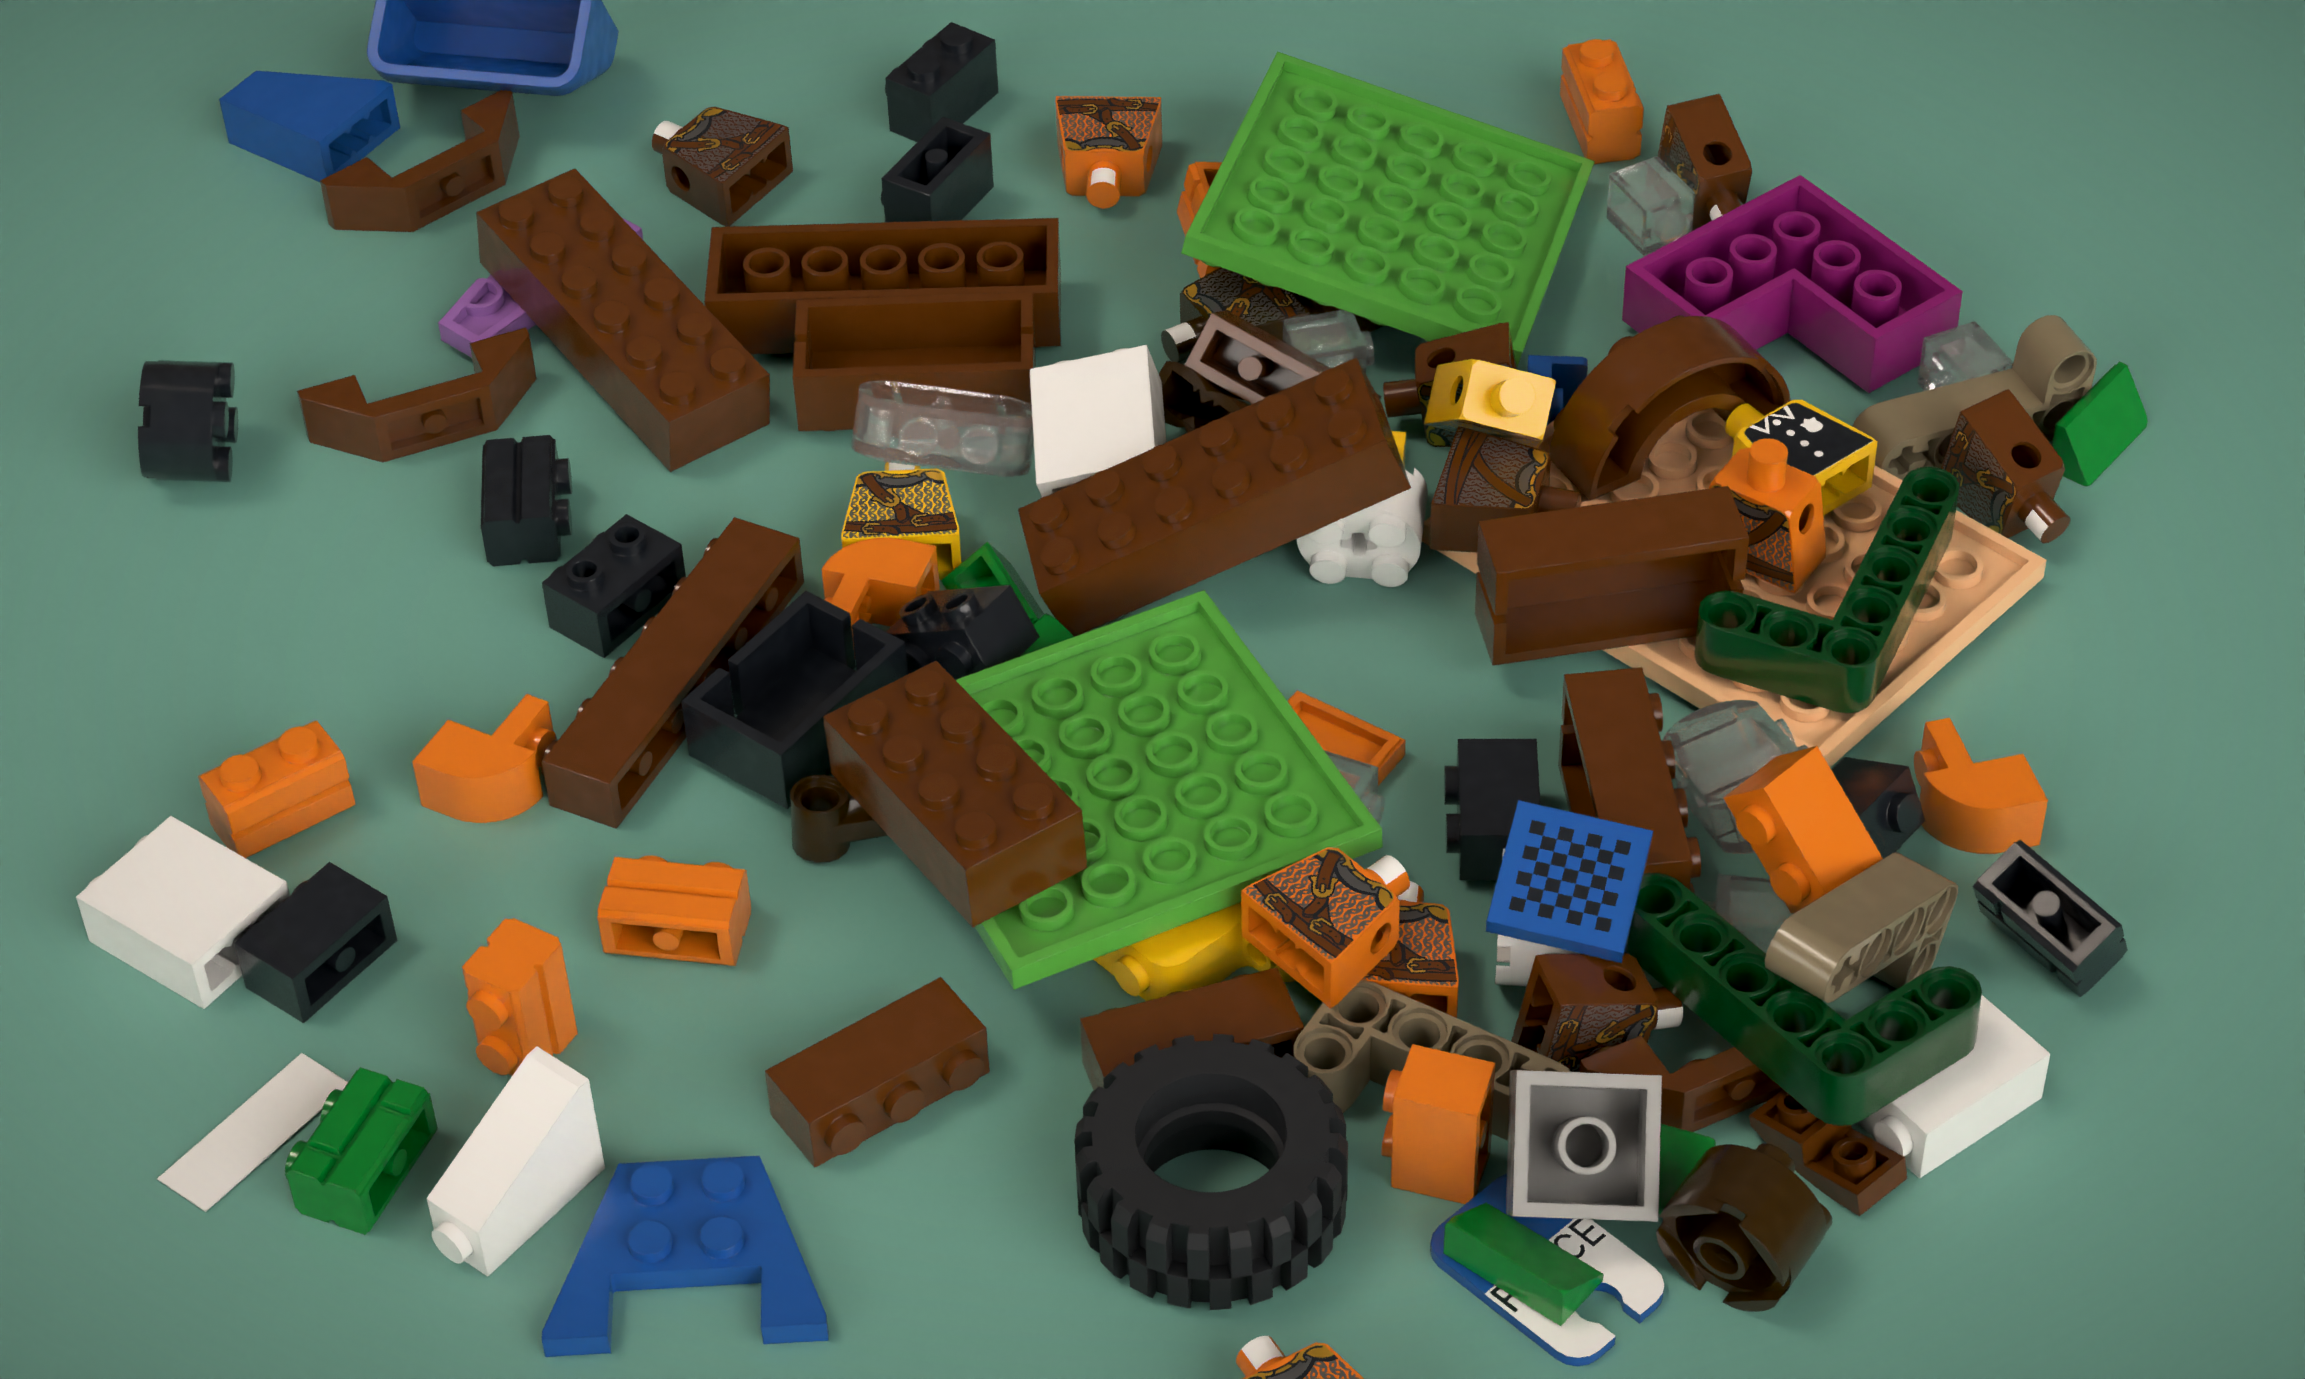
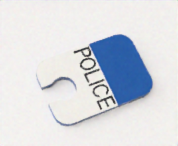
M1506 1173L1494 1180L1437 1227L1432 1234L1430 1244L1432 1259L1440 1269L1556 1360L1566 1365L1577 1367L1589 1365L1598 1360L1615 1345L1616 1336L1600 1323L1589 1322L1581 1318L1575 1311L1562 1326H1559L1443 1254L1445 1225L1453 1216L1486 1202L1506 1214ZM1510 1216L1603 1273V1281L1595 1290L1613 1295L1621 1303L1623 1312L1639 1324L1661 1304L1664 1293L1662 1275L1650 1263L1593 1220Z

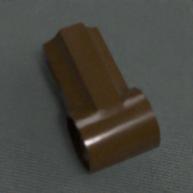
M828 775L805 777L795 783L790 791L792 848L804 860L815 863L830 862L846 854L850 847V842L888 836L835 777Z

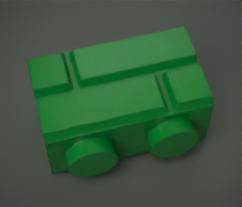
M360 1067L356 1070L343 1091L335 1089L328 1095L321 1111L320 1124L309 1140L298 1141L292 1147L287 1157L285 1176L289 1183L295 1208L303 1215L327 1223L333 1220L337 1226L363 1235L370 1232L438 1130L430 1093L424 1087L399 1079L392 1082L388 1076Z

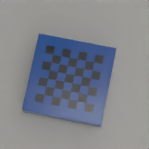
M1518 800L1486 920V932L1622 963L1650 851L1653 831Z

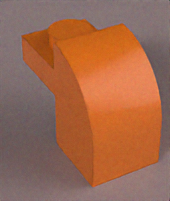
M873 538L850 544L832 555L821 569L824 600L849 612L851 626L859 619H862L870 624L875 623L891 627L901 618L899 611L906 603L926 594L928 591L940 590L936 546L903 539Z
M526 694L492 735L447 720L412 761L421 806L454 819L472 823L502 821L517 816L533 807L543 797L539 774L543 755L549 744L557 740L556 734L553 731L549 702Z
M1950 718L1925 722L1921 750L1916 751L1914 754V770L1917 781L1921 786L1919 800L1925 818L1922 827L1943 844L1976 854L2005 852L2014 842L2016 843L2020 839L2029 847L2040 845L2048 799L2024 754L1973 763Z

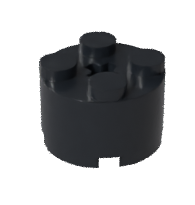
M158 360L146 361L144 363L140 380L138 405L144 406L143 426H138L139 462L143 477L156 478V480L231 482L233 466L232 448L225 447V443H236L238 438L237 407H228L226 398H233L235 371L232 362Z

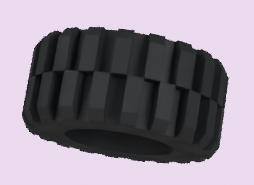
M1213 1034V1041H1194V1035L1178 1037L1172 1040L1171 1047L1159 1050L1157 1045L1154 1044L1139 1051L1134 1055V1064L1128 1066L1122 1062L1103 1078L1104 1088L1098 1086L1091 1092L1083 1106V1118L1077 1123L1074 1139L1078 1215L1082 1217L1083 1233L1090 1248L1100 1253L1101 1263L1114 1276L1122 1279L1128 1274L1131 1288L1151 1298L1154 1297L1156 1292L1165 1294L1169 1304L1185 1308H1191L1193 1301L1210 1303V1310L1231 1309V1301L1246 1298L1249 1304L1253 1305L1272 1298L1273 1288L1281 1285L1287 1291L1307 1278L1308 1265L1316 1268L1323 1263L1333 1250V1239L1341 1234L1346 1218L1348 1191L1346 1122L1341 1108L1333 1102V1093L1324 1081L1316 1075L1308 1078V1066L1290 1054L1286 1053L1280 1058L1274 1055V1047L1270 1044L1251 1039L1249 1045L1235 1043L1233 1035ZM1200 1150H1226L1251 1157L1269 1169L1266 1174L1248 1185L1221 1192H1199L1184 1189L1163 1180L1154 1173L1168 1161L1186 1153Z

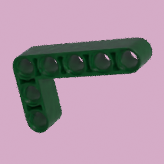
M1920 467L1910 471L1904 477L1833 620L1734 591H1717L1707 595L1700 602L1694 654L1697 664L1704 671L1713 675L1832 711L1854 713L1867 708L1873 702L1952 539L1960 487L1957 478L1950 472L1936 467Z
M1645 873L1643 875L1625 952L1635 957L1645 971L1810 1113L1823 1122L1837 1126L1852 1125L1860 1122L1961 1060L1974 1049L1977 1039L1982 989L1980 982L1975 976L1966 970L1952 966L1936 967L1928 970L1845 1020L1818 997L1765 968L1766 953L1681 882L1661 873Z

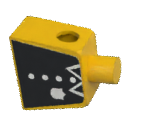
M1791 400L1765 416L1750 404L1744 403L1735 408L1726 421L1725 432L1734 438L1732 457L1739 449L1750 448L1754 442L1760 439H1775L1782 442L1788 449L1787 464L1814 475L1821 483L1823 516L1872 487L1878 441L1804 400Z

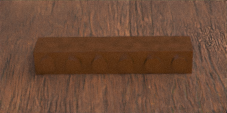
M734 517L722 534L709 542L703 558L688 577H682L678 581L669 601L656 617L653 616L647 620L635 644L624 657H619L614 662L608 678L592 698H587L583 701L574 721L559 740L552 741L545 750L541 771L545 777L550 806L615 829L618 828L686 739L681 701L719 667L729 672L728 659L777 617L804 584L800 539L798 537Z

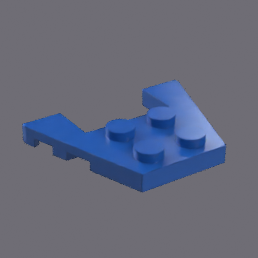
M760 1155L619 1163L542 1330V1344L545 1357L611 1353L614 1292L761 1283V1332L763 1344L829 1341L826 1312Z

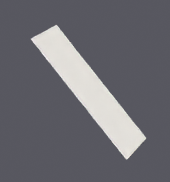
M301 1053L159 1176L157 1180L207 1212L322 1110L326 1098L333 1090L339 1089L343 1091L348 1082Z

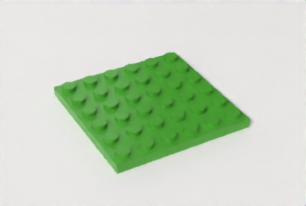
M1277 51L1186 234L1181 254L1201 260L1209 266L1221 267L1256 279L1263 285L1278 287L1310 298L1320 305L1333 306L1367 318L1375 324L1390 326L1416 335L1427 342L1498 323L1509 322L1515 360L1518 367L1595 161Z
M1205 590L956 679L967 693L1082 810L1087 868L975 926V929L1014 990L1241 902V890L1248 885L1327 847L1339 848L1351 859L1383 848L1381 826Z

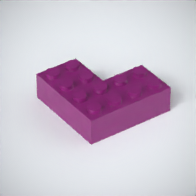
M1799 175L1627 265L1625 270L1622 321L1640 333L1679 315L1685 317H1712L1730 325L1756 350L1789 333L1867 393H1871L1955 346L1963 291L1806 178Z

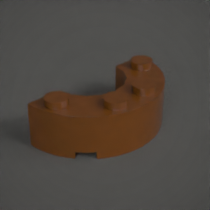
M1675 316L1635 336L1623 337L1611 347L1608 356L1588 374L1576 389L1567 405L1557 414L1553 425L1555 431L1550 445L1549 456L1558 469L1590 501L1640 480L1645 461L1657 441L1676 423L1691 414L1712 408L1726 422L1735 408L1741 404L1748 403L1765 416L1790 402V393L1782 375L1730 325L1719 319L1707 316Z

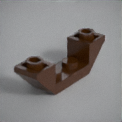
M500 90L460 110L466 141L394 177L388 175L366 157L320 180L329 225L334 230L414 232L506 185L520 137L513 92Z
M527 328L469 343L475 374L368 404L355 375L298 390V398L309 442L383 463L498 430L537 379L530 335Z
M1641 1035L1616 1046L1608 1045L1602 1047L1591 1056L1580 1060V1073L1662 1076L1661 1124L1690 1132H1695L1764 1103L1783 1090L1735 1047L1706 1059L1692 1060L1673 1073H1669Z

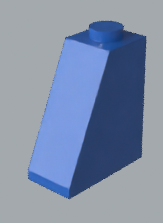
M255 71L219 99L230 144L318 182L360 161L400 129L393 85L384 80Z

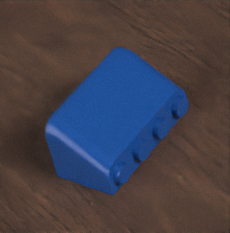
M376 0L367 45V56L376 72L383 79L390 82L563 96L599 77L609 69L614 60L619 31L602 0Z

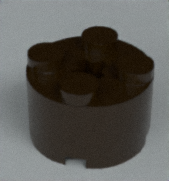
M1762 1143L1756 1149H1751L1740 1145L1723 1144L1711 1147L1703 1153L1666 1204L1659 1216L1662 1217L1663 1222L1656 1230L1657 1242L1671 1266L1698 1290H1701L1706 1281L1729 1292L1723 1303L1743 1311H1766L1775 1307L1780 1298L1788 1291L1824 1239L1826 1232L1833 1223L1832 1216L1829 1210L1817 1200L1810 1188L1794 1173V1161L1779 1147Z

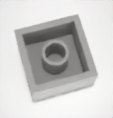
M1526 1070L1510 1071L1506 1214L1517 1217L1658 1222L1662 1076Z

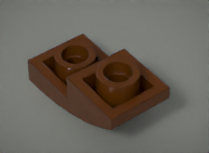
M1784 1089L1749 1115L1750 1126L1766 1143L1777 1146L1785 1151L1794 1161L1797 1173L1828 1197L1858 1216L1865 1213L1907 1179L1904 1156L1852 1129V1125L1837 1126L1823 1122L1810 1113Z

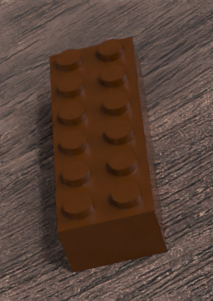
M575 168L476 212L480 263L670 472L770 424V374Z
M1059 218L712 227L704 302L708 310L750 354H794V342H796V300L1033 292L1036 348L1061 346Z
M1356 357L1180 437L1158 445L1122 463L1100 471L1055 493L1044 496L1019 508L1018 512L1039 594L1055 619L1075 637L1411 489L1383 405Z

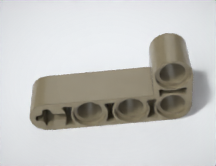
M2046 315L2031 323L2021 334L2011 369L1879 402L1861 412L1852 427L1878 441L1875 465L1903 480L1910 471L1920 467L1941 468L1960 411L2009 389L2046 439L2051 442L2053 441L2056 423L2091 389L2097 359L2061 317Z
M1898 852L1892 853L1786 919L1771 940L1765 957V968L1826 1003L1835 1001L1871 976L1898 989L1931 969L1957 899L1958 885Z
M1363 979L1333 1008L1330 1009L1322 1003L1298 1035L1293 1046V1057L1308 1066V1078L1316 1075L1324 1081L1333 1093V1102L1341 1108L1342 1113L1352 1106L1370 1080L1386 1087L1387 1079L1392 1069L1403 1071L1412 1044L1495 1062L1492 1134L1507 1141L1510 1071L1571 1072L1569 1068L1551 1058L1377 983Z

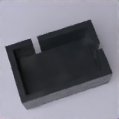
M805 591L728 659L729 672L719 667L681 701L689 756L782 807L789 809L791 807L790 791L795 783L802 778L812 775H825L831 770L823 716L908 675L905 641L862 619H859L851 626L849 612Z

